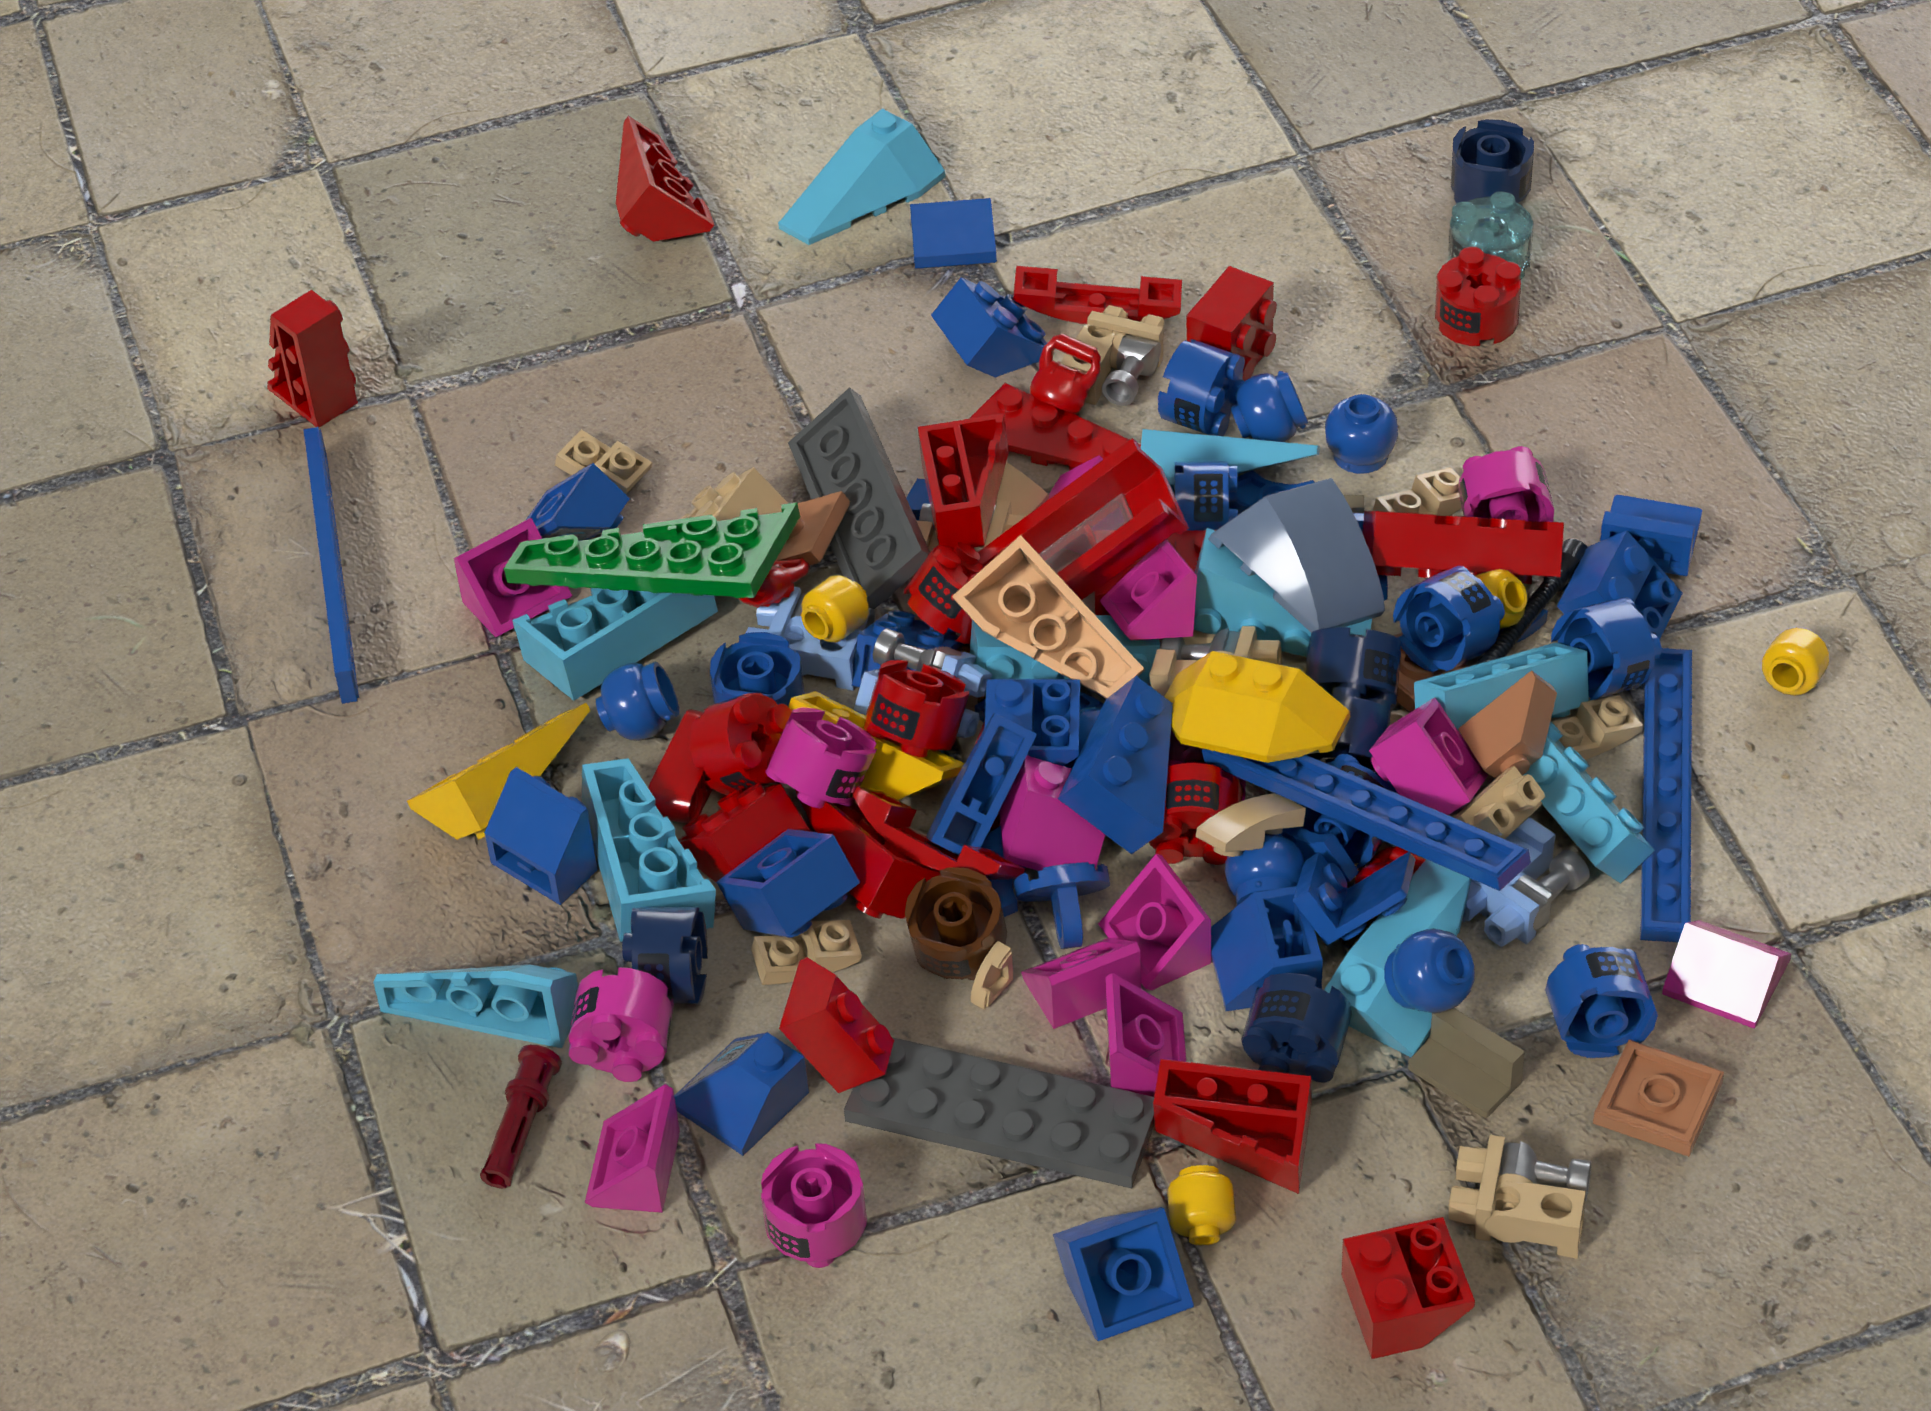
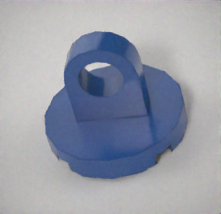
M1089 862L1049 866L1038 871V879L1029 881L1028 874L1024 873L1014 880L1017 900L1025 902H1052L1056 934L1061 949L1082 947L1083 930L1078 896L1095 893L1110 886L1108 867L1105 864L1097 865L1098 868L1096 870L1095 865L1089 864Z

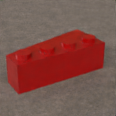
M1364 511L1363 536L1378 575L1401 576L1402 567L1418 568V577L1430 578L1453 567L1464 566L1474 576L1495 569L1508 570L1522 584H1532V575L1561 577L1564 522Z

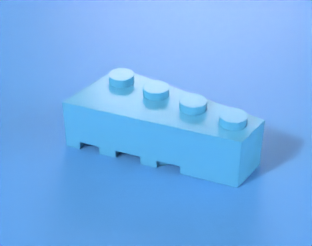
M591 588L592 596L569 605L563 599L548 605L549 613L532 620L526 614L512 621L523 660L575 701L602 684L603 680L614 669L625 664L638 662L692 627L697 626L705 619L717 613L718 610L714 595L694 596L682 593H651L649 591L633 590L612 591L609 589Z

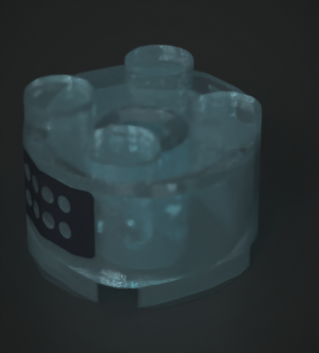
M1502 191L1496 192L1490 197L1474 198L1468 202L1456 203L1452 208L1449 228L1448 261L1459 256L1460 251L1464 248L1477 247L1484 253L1518 264L1521 268L1520 279L1525 276V269L1528 266L1530 267L1534 223L1530 213L1522 205L1515 202V197L1512 194Z

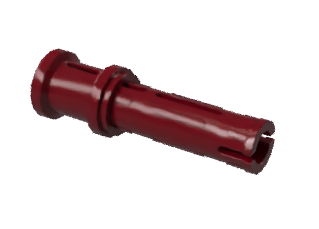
M530 1044L520 1049L518 1054L520 1065L515 1079L510 1080L505 1088L508 1104L484 1168L480 1173L482 1181L491 1187L505 1189L507 1186H511L512 1177L525 1146L534 1117L537 1112H540L548 1104L549 1094L547 1089L552 1076L560 1071L562 1060L553 1050L544 1046Z

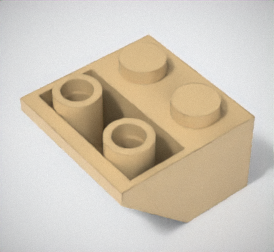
M753 467L740 475H737L735 472L730 473L714 489L710 485L705 487L692 500L691 504L695 507L692 512L685 514L680 519L712 514L717 521L739 517L741 510L758 508L759 515L782 512L781 504H788V502Z

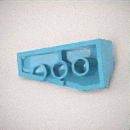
M1142 429L1141 450L1162 467L1173 492L1175 485V462H1228V466H1237V474L1317 456L1320 450L1318 445Z
M1427 859L1411 878L1406 903L1389 916L1380 914L1349 950L1324 989L1330 993L1331 986L1341 991L1350 1002L1352 1017L1349 1027L1409 1057H1412L1430 1036L1432 1013L1404 1008L1395 1002L1388 992L1384 979V967L1387 958L1396 949L1398 944H1401L1409 935L1419 931L1435 928L1451 932L1457 936L1460 932L1471 883L1470 878Z

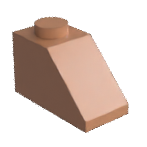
M1532 670L1458 728L1482 769L1495 779L1507 768L1513 766L1523 776L1529 770L1530 765L1543 755L1557 692L1551 684Z

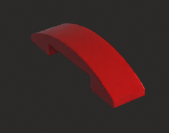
M1016 266L1013 300L1038 313L1060 320L1087 324V318L1091 311L1103 313L1109 305L1123 308L1128 313V319L1139 322L1148 314L1167 319L1180 314L1182 280L1141 276L1139 289L1057 282L1058 269Z
M856 786L853 792V797L858 807L872 827L899 852L920 864L936 870L949 867L969 868L985 875L988 880L1016 879L1025 871V868L985 848L963 845L960 854L957 855L909 828L917 810L882 791Z

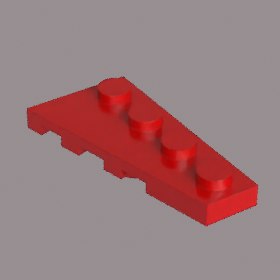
M1004 383L969 418L1005 413L1008 454L1009 452H1015L1031 456V463L1043 466L1054 463L1068 465L1069 471L1098 455L1103 459L1130 440L1073 413L1042 402L1031 394L1007 383Z

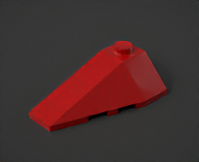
M629 115L623 123L615 203L621 226L630 234L636 237L642 234L653 242L710 232L715 226L710 210L703 199L697 197L694 200L689 193L694 185L689 178L682 176L675 168L678 162L660 135Z
M826 801L823 808H815L801 802L815 832L835 836L860 881L849 893L858 900L856 907L865 914L877 919H881L883 914L904 919L907 898L915 885L923 878L927 882L932 877L940 875L939 870L912 860L890 845L872 827L854 802L852 806H844Z

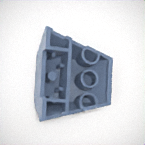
M1332 478L1265 496L1213 532L1208 538L1218 549L1224 544L1244 563L1240 569L1248 576L1257 574L1274 590L1273 599L1311 633L1323 628L1347 627L1379 617L1385 611L1383 592L1373 558L1349 504Z

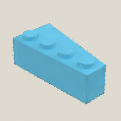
M1207 528L1194 572L1197 575L1194 630L1216 635L1221 630L1229 628V631L1240 632L1242 626H1256L1257 640H1279L1283 652L1307 657L1311 632L1273 599L1274 590L1257 574L1248 576L1240 569L1244 562L1224 544L1218 549L1210 542L1208 538L1215 531ZM1372 619L1347 626V628H1351L1350 634L1365 636L1366 629H1371Z
M629 758L582 765V803L589 812L594 850L620 942L623 941L624 933H632L631 913L633 908L698 907L699 912L704 914L706 929L714 928L716 889L708 878L704 879L697 869L696 859L689 849L684 850L676 838L674 826L668 817L663 818L655 806L654 796Z

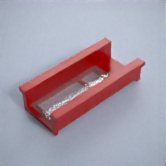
M1131 438L978 551L980 555L979 562L984 566L988 565L1021 535L1069 588L1083 600L1172 534L1177 532L1181 535L1189 527L1162 467L1141 450L1138 443Z

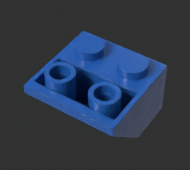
M961 277L931 314L965 364L995 378L1039 362L1043 347L1047 344L1043 338L1046 333L1037 323L1026 316L1027 308L1013 300V295L1007 294L1006 297L999 295L990 285L983 281L975 284Z
M1626 530L1587 547L1557 607L1565 614L1568 611L1627 597L1635 603L1637 610L1644 617L1651 633L1655 634L1660 640L1683 593Z
M987 679L985 727L993 713H997L1037 733L1027 756L1065 766L1079 756L1080 680Z
M517 767L514 768L507 778L484 832L490 862L561 905L598 870L589 823V812L580 800L572 796L567 797L551 788L543 778L539 776L533 777Z
M1296 886L1254 892L1211 927V957L1225 1012L1251 1008L1257 987H1263L1265 978L1270 975L1282 973L1309 975L1317 978L1315 987L1322 989V955L1314 928L1292 901Z

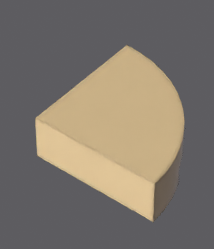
M997 941L986 955L975 977L971 991V1003L983 1010L989 1007L1013 980L1012 950L1007 945Z

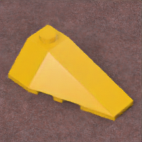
M585 702L557 715L513 740L515 744L510 743L477 760L478 763L457 774L454 773L412 797L407 800L410 809L457 840L472 833H475L478 840L484 838V832L510 772L517 767L533 777H540L590 712L588 704Z

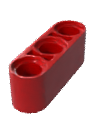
M693 709L687 710L648 786V789L655 798V806L663 818L668 817L670 821L687 824L700 816L712 791L705 782L711 779L706 775L703 767L696 769L691 757L689 745L691 725L695 718L701 717L704 713Z

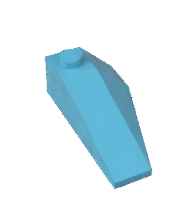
M881 109L854 130L778 222L779 229L811 245L850 228L852 220L870 212L876 217L886 212V205L900 199H904L908 203L921 197L945 178V170L912 123Z
M531 964L377 974L373 981L381 1012L557 1048L563 1047L569 1034L576 991L578 989L576 973L567 972L557 967L546 968Z

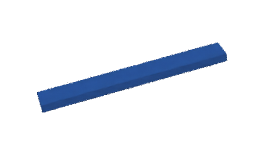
M319 427L303 430L334 672L341 702L345 704L356 702L357 698H359L328 458L321 429L319 430Z
M1662 648L1660 657L1654 660V666L1648 680L1644 682L1642 825L1644 829L1642 830V836L1655 850L1641 863L1640 940L1679 943L1685 923L1691 922L1692 650Z
M1202 749L1204 763L1220 767L1221 770L1498 891L1502 890L1531 863L1529 849L1310 756L1304 755L1302 757L1266 763Z

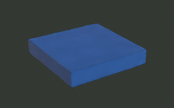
M991 198L910 204L915 268L997 262Z

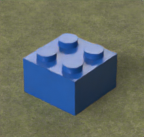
M787 829L716 883L744 930L792 938L808 930L812 925L811 919L823 910H831L845 902L848 898L847 892L857 886L860 881L834 835Z

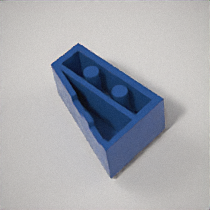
M1135 676L1105 700L1058 797L1061 802L1130 854H1133L1163 832L1173 709L1172 702L1138 676Z

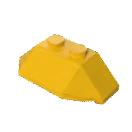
M1211 651L1179 672L1164 696L1173 703L1171 730L1181 744L1266 763L1302 757L1317 750L1319 753L1333 751L1351 717L1350 711L1298 668Z
M817 691L791 697L789 703L791 711L801 707L823 710L825 714L822 720L837 724L839 717H842L863 729L866 715L858 713L854 709L842 705ZM871 736L876 742L874 749L877 750L861 787L882 791L900 801L958 776L965 763L929 749L927 757L912 756L901 750V743L889 738L882 739Z

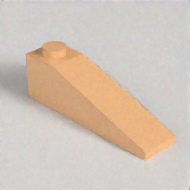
M1021 535L952 596L983 632L1071 680H1080V685L1106 699L1145 670Z

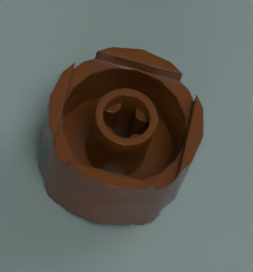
M949 867L939 870V876L932 877L927 882L923 878L915 885L907 898L905 918L917 962L922 968L944 979H969L974 981L983 960L997 941L1006 945L1007 928L998 893L992 888L991 882L985 875L969 868Z

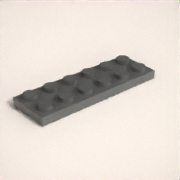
M849 387L791 439L788 444L811 499L842 491L850 500L849 507L830 545L843 576L863 587L867 595L868 608L875 609L918 571L930 554V550L862 397Z
M892 1037L895 1041L886 1074L853 1087L844 1108L845 1122L1131 1189L1155 1125L1154 1097L894 1037Z

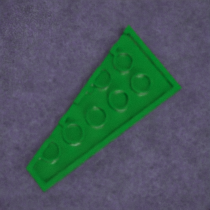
M795 502L781 504L782 512L759 515L758 508L741 510L739 517L717 521L711 514L643 524V532L621 535L620 529L614 528L603 530L602 536L589 540L578 541V538L572 534L520 542L503 569L508 583L528 584L531 586L551 585L567 586L570 588H600L612 591L633 590L649 591L651 593H682L694 596L714 595L754 598L801 516L798 503Z

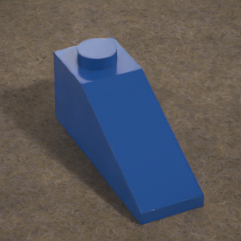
M993 713L947 793L926 835L927 839L957 855L960 854L963 845L981 848L1037 733L997 713Z

